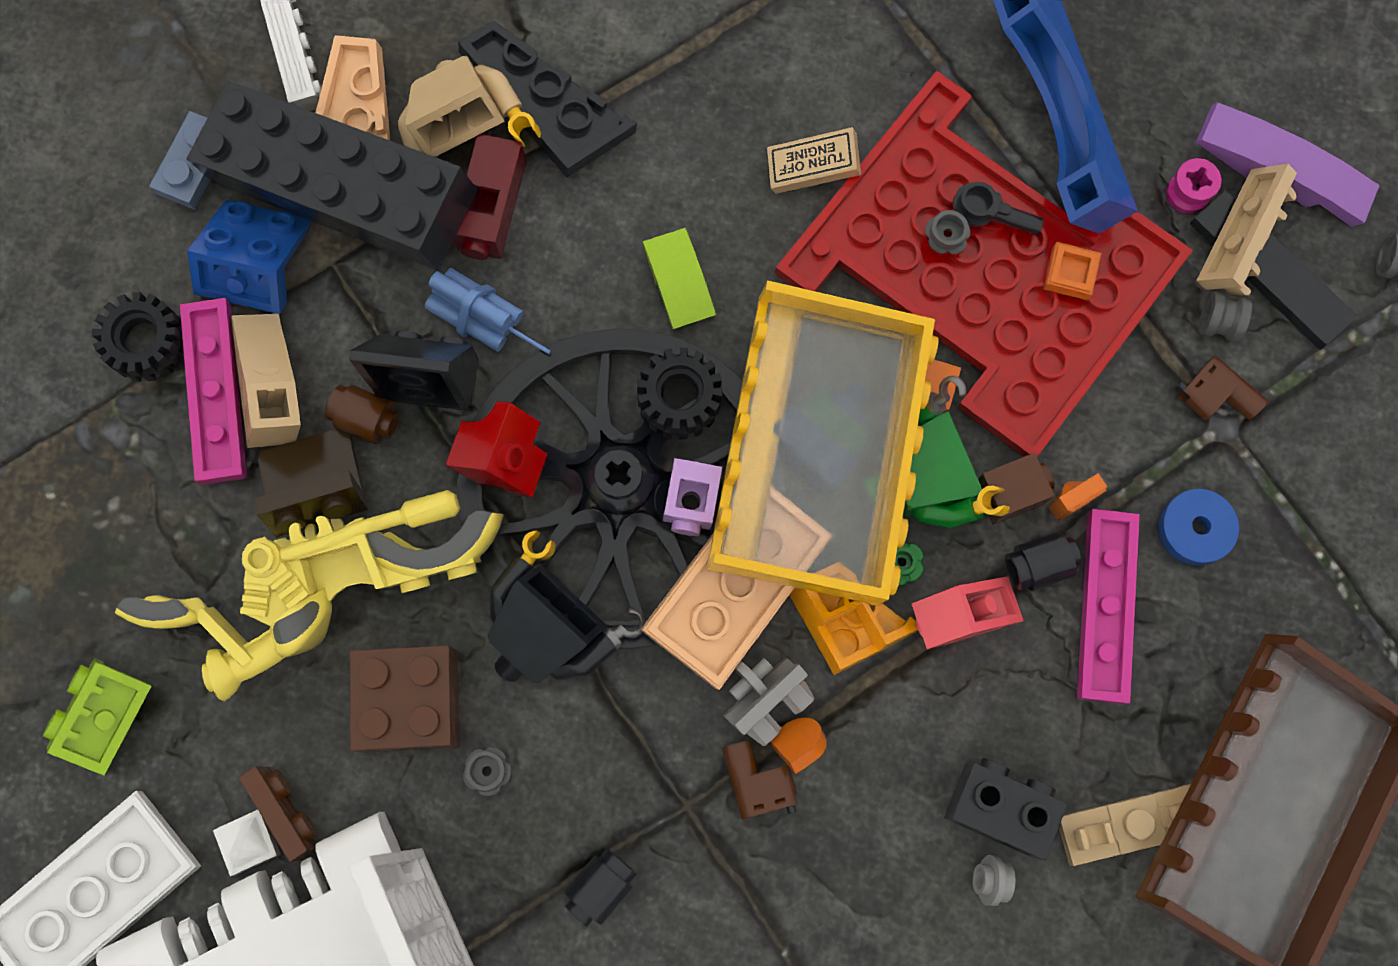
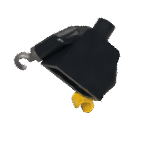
M531 531L524 536L522 541L524 553L521 557L515 556L491 588L490 618L494 624L487 636L489 643L502 654L495 662V670L500 677L509 682L517 681L522 674L531 682L537 684L549 675L556 680L586 676L622 646L621 638H636L641 635L642 631L640 629L645 624L643 614L631 608L627 613L633 614L638 618V629L630 632L619 624L615 629L611 630L606 627L607 624L542 564L539 563L532 567L536 560H547L555 551V542L551 540L541 553L535 554L533 552L532 544L539 537V531Z

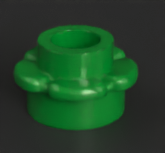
M904 543L902 548L897 547L894 566L900 567L898 586H904L908 581L915 582L923 574L924 566L922 560L924 555L921 549L914 543ZM899 558L905 559L906 565L903 567L899 566L897 560Z

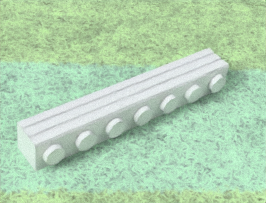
M260 0L288 103L309 111L316 110L321 85L319 80L314 81L312 73L317 72L312 56H307L306 49H310V45L305 32L301 33L299 26L303 25V20L299 9H294L293 2L297 0Z

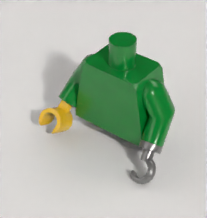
M957 376L945 377L940 382L939 394L931 392L925 409H920L918 426L924 429L923 440L918 454H913L910 468V472L916 474V483L911 499L909 501L905 500L903 517L914 516L919 523L948 529L982 519L984 513L1004 516L1010 510V507L1005 505L995 509L991 507L990 501L993 495L1005 492L1006 490L997 486H987L982 489L949 411L943 413L946 410L945 403L950 400V395L947 391L950 382L958 386L960 397L966 395L965 383ZM883 450L881 451L878 457L880 466L882 462ZM879 474L861 481L865 497L871 506H874Z

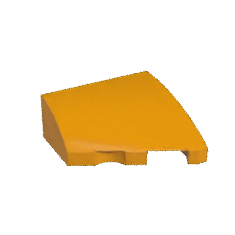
M839 562L813 573L859 583L856 575ZM796 587L789 594L833 675L868 659L918 631L916 620L909 617L905 621L883 603L875 606L867 602Z

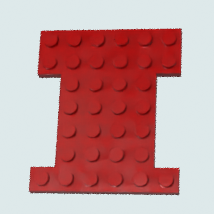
M936 71L861 162V175L847 179L776 266L775 274L791 286L817 292L834 270L839 267L896 310L935 319L932 336L938 337L940 342L983 372L957 408L1023 457L1033 453L1038 457L1193 250L1139 212L1132 214L1100 234L1071 224L1065 211L949 130L969 105L972 95ZM972 182H984L990 185L995 192L1001 194L1003 203L1044 218L1043 225L1037 236L994 220L985 226H970L971 234L966 239L967 246L957 254H950L949 252L940 254L935 252L928 244L929 237L925 235V227L931 218H935L939 213L947 210L954 211L952 207L953 198L958 189ZM948 230L943 232L946 237L952 236V233ZM1056 242L1101 253L1093 293L1089 300L1043 289L1052 249Z

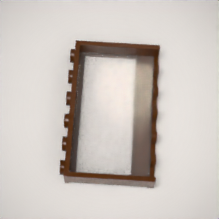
M1265 634L1135 897L1246 966H1318L1331 936L1337 929L1338 921L1350 895L1358 884L1359 876L1373 846L1379 838L1389 811L1398 797V705L1299 636Z

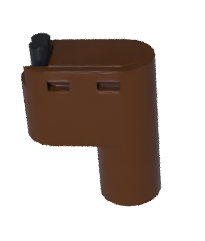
M1216 355L1199 370L1188 384L1181 381L1175 387L1180 392L1177 396L1205 421L1225 401L1249 421L1269 402L1265 396Z
M750 740L722 747L741 820L785 807L788 814L797 812L795 808L797 802L794 795L797 794V790L788 765L759 773Z

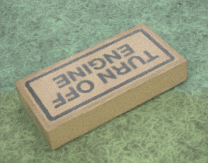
M853 127L767 147L770 185L775 194L861 175L857 133Z

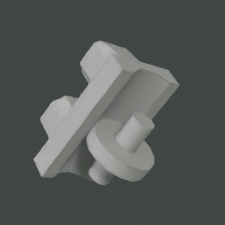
M786 657L775 667H772L765 658L752 669L740 661L734 670L741 677V680L729 690L737 702L723 714V717L741 734H748L761 745L766 746L781 730V727L769 714L780 701L795 715L802 712L814 701L815 698L804 681L808 674L799 664L792 663Z

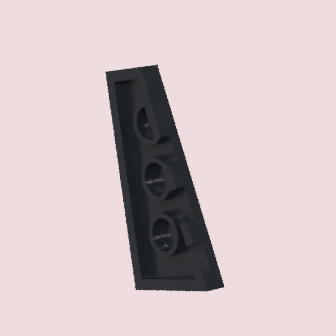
M494 20L458 41V52L462 56H467L474 67L485 65L505 75L522 103L521 112H526L532 116L540 128L541 136L539 138L532 127H525L524 129L566 177H569L636 133L637 123L626 115L620 117L607 107L606 100L593 91L590 94L585 92L571 81V75L558 66L554 69L538 58L536 50Z

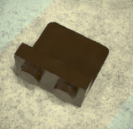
M337 428L269 448L259 454L258 463L265 495L254 498L257 516L275 537L289 534V527L293 523H299L302 530L308 524L318 525L316 522L318 516H325L331 521V519H338L368 510L349 433Z

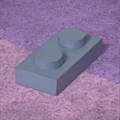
M189 111L149 187L156 195L195 210L210 179L187 161L186 158L207 117Z

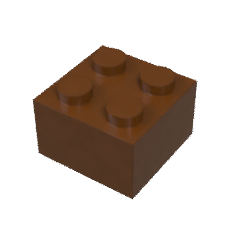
M449 645L350 651V751L367 753L460 747L458 651Z

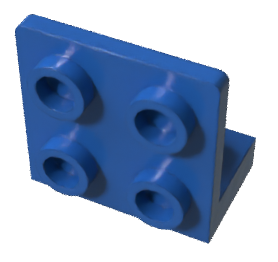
M224 201L187 250L193 294L212 299L226 298L230 303L281 314L287 305L284 267L311 229L310 220L288 212L257 207L241 201Z

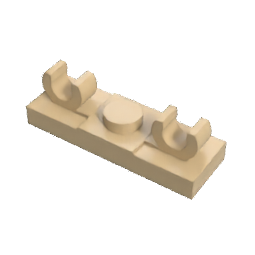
M1288 163L1250 170L1196 280L1205 290L1225 289L1231 296L1250 295L1251 290L1244 282L1249 276H1259L1261 271L1255 263L1256 257L1268 240L1275 222L1286 220L1287 214L1281 209L1283 202L1295 201L1297 197L1294 189L1291 187L1297 172Z
M1191 784L1063 815L1059 831L1069 866H1076L1161 845Z

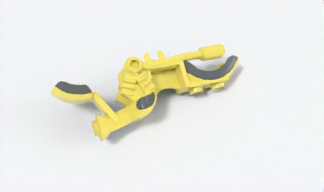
M449 490L405 501L399 510L367 519L365 517L357 518L346 525L341 518L331 519L330 523L327 517L318 516L316 518L319 526L318 534L316 525L308 524L304 530V537L301 532V525L293 523L289 527L290 540L286 537L274 541L268 540L266 537L252 540L251 543L247 544L242 553V564L245 568V593L242 596L243 606L240 613L269 625L270 629L250 642H247L213 606L208 608L198 597L172 599L161 595H151L145 599L136 597L124 598L118 604L115 614L128 622L156 629L187 627L200 623L227 651L226 653L221 649H209L206 655V663L202 665V677L206 688L210 692L214 691L216 696L225 702L238 690L243 681L266 671L285 657L301 654L318 646L328 631L332 613L331 601L348 586L363 583L372 584L375 586V589H383L400 585L401 592L406 593L430 586L428 577L447 572L448 579L452 580L477 573L475 564L481 562L480 557L494 541L504 514L475 511L467 517L462 528L448 542L427 550L414 547L391 532L384 534L378 532L402 524L415 528L455 517L460 510L457 495Z

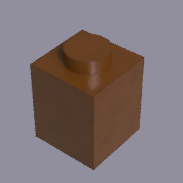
M1035 453L984 472L978 478L982 489L987 486H997L1006 490L1005 492L994 494L990 502L993 509L1004 505L1010 507L1009 512L1004 516L988 514L993 525L1043 506L1055 496L1052 491L1055 484L1051 471L1045 463H1039Z

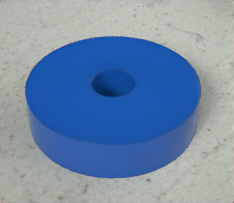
M1192 489L1179 494L1165 505L1159 517L1158 532L1163 546L1171 556L1185 564L1201 566L1225 557L1234 548L1239 535V522L1235 510L1224 497L1210 490ZM1193 520H1198L1204 525L1205 531L1203 535L1197 534L1193 530Z

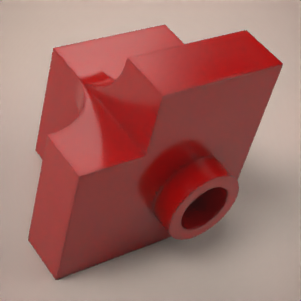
M496 401L493 409L485 418L477 422L461 421L446 466L475 483L503 488L519 496L533 497L548 454L533 445L540 422L510 402Z

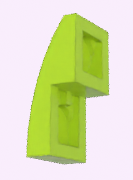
M686 228L642 241L671 329L715 316L714 306Z

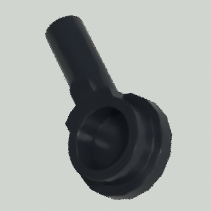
M972 182L963 185L958 189L953 198V210L962 214L971 227L985 226L994 220L1037 236L1043 225L1044 218L1003 203L1001 194L995 192L990 185L984 182Z

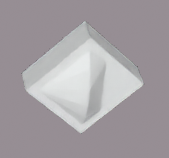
M258 810L213 830L230 876H236L281 855L274 835Z

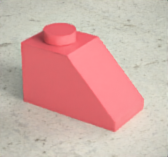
M1008 576L958 585L911 603L916 616V626L918 632L923 637L926 649L956 643L1024 621Z

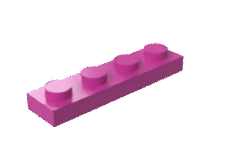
M226 298L180 304L195 482L200 485L246 479L247 469L238 372L231 325V303Z
M1092 509L1087 512L1077 699L1122 705L1130 704L1140 514Z

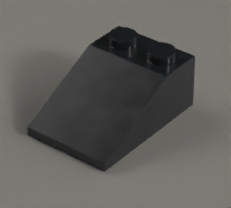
M396 331L395 336L379 334L350 350L349 361L376 395L398 403L471 411L479 358L473 346L468 345L466 340L452 336L441 337L440 341L424 340L421 335L414 332Z

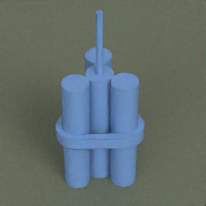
M452 268L448 269L445 275L436 271L430 278L428 286L432 288V294L425 303V309L455 326L456 333L464 338L470 335L496 352H499L506 343V336L512 332L548 355L551 353V350L513 328V326H517L521 321L524 311L496 295L495 288L488 284L481 286Z

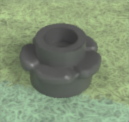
M952 210L943 211L935 218H931L925 227V235L929 237V246L940 254L945 252L957 254L967 246L966 239L971 234L966 218L959 212ZM948 230L952 233V236L946 237L943 232Z
M488 747L484 751L476 749L471 752L465 761L466 767L463 772V779L467 787L471 790H478L479 794L483 796L497 794L500 791V787L506 785L511 777V766L506 763L505 754L494 747ZM486 766H489L492 770L489 776L483 774V769Z

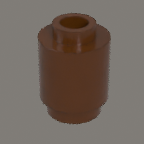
M338 385L331 393L325 408V418L333 421L335 428L373 444L380 443L383 438L390 439L399 422V414L395 413V403L355 385H350L349 387Z

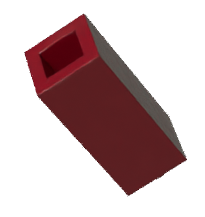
M483 134L477 135L467 176L478 191L454 238L457 249L469 258L476 260H486L488 256L502 258L527 162L522 142Z

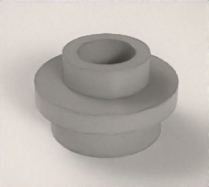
M985 856L981 864H978L974 869L973 888L975 893L979 894L981 902L986 906L995 907L1000 902L1007 903L1011 900L1016 882L1013 866L1009 862H1004L999 856Z

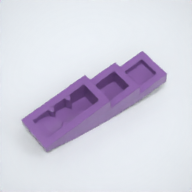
M1218 102L1211 106L1196 143L1245 178L1248 177L1251 169L1288 163L1297 172L1291 185L1297 196L1295 200L1306 208L1320 204L1351 227L1365 223L1380 186L1346 162L1307 140L1260 118Z

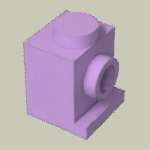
M674 458L663 517L664 522L672 523L671 531L683 535L699 536L701 528L710 530L722 467ZM687 495L697 497L700 503L699 507L695 510L684 508L681 502L683 497Z

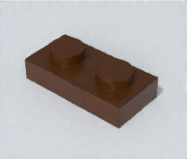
M254 766L238 777L289 862L304 860L316 852V842L313 838L317 836V830L304 811L301 810L297 813L287 797L292 794L291 787L279 770L275 769L272 771L270 767Z

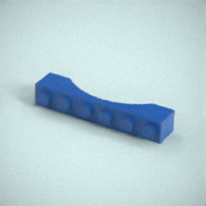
M993 0L1003 31L1029 69L1048 110L1059 154V172L1056 184L1069 222L1100 234L1138 212L1062 0Z

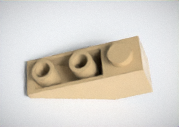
M279 314L231 316L247 448L277 446L296 441L301 422L295 380Z

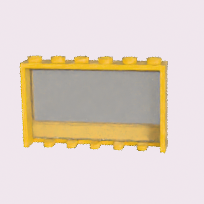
M767 280L758 300L706 570L721 571L867 602L875 606L888 601L890 595H895L900 581V567L894 566L897 547H903L908 532V520L902 518L905 500L909 501L911 499L916 483V474L910 472L913 454H918L924 433L923 427L918 426L920 409H925L931 392V382L925 380L927 365L933 363L938 349V337L932 336L935 319Z

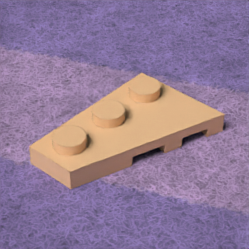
M335 35L315 113L390 140L382 47L376 39Z

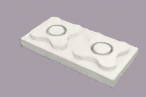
M135 791L0 905V961L4 966H86L96 958L99 950L111 945L198 870L201 864L143 791Z

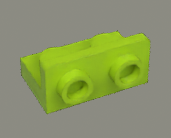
M96 658L93 659L89 668L80 665L67 689V692L74 694L65 712L56 709L42 735L50 739L47 745V753L105 775L145 700L151 684L107 666L103 661Z

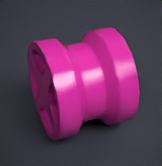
M1189 159L1180 166L1166 186L1165 194L1168 203L1180 213H1198L1207 206L1221 188L1222 178L1220 171L1213 163L1206 159ZM1197 182H1198L1199 185H1200V188H1199V189H1198L1197 186H1196V183H1197Z

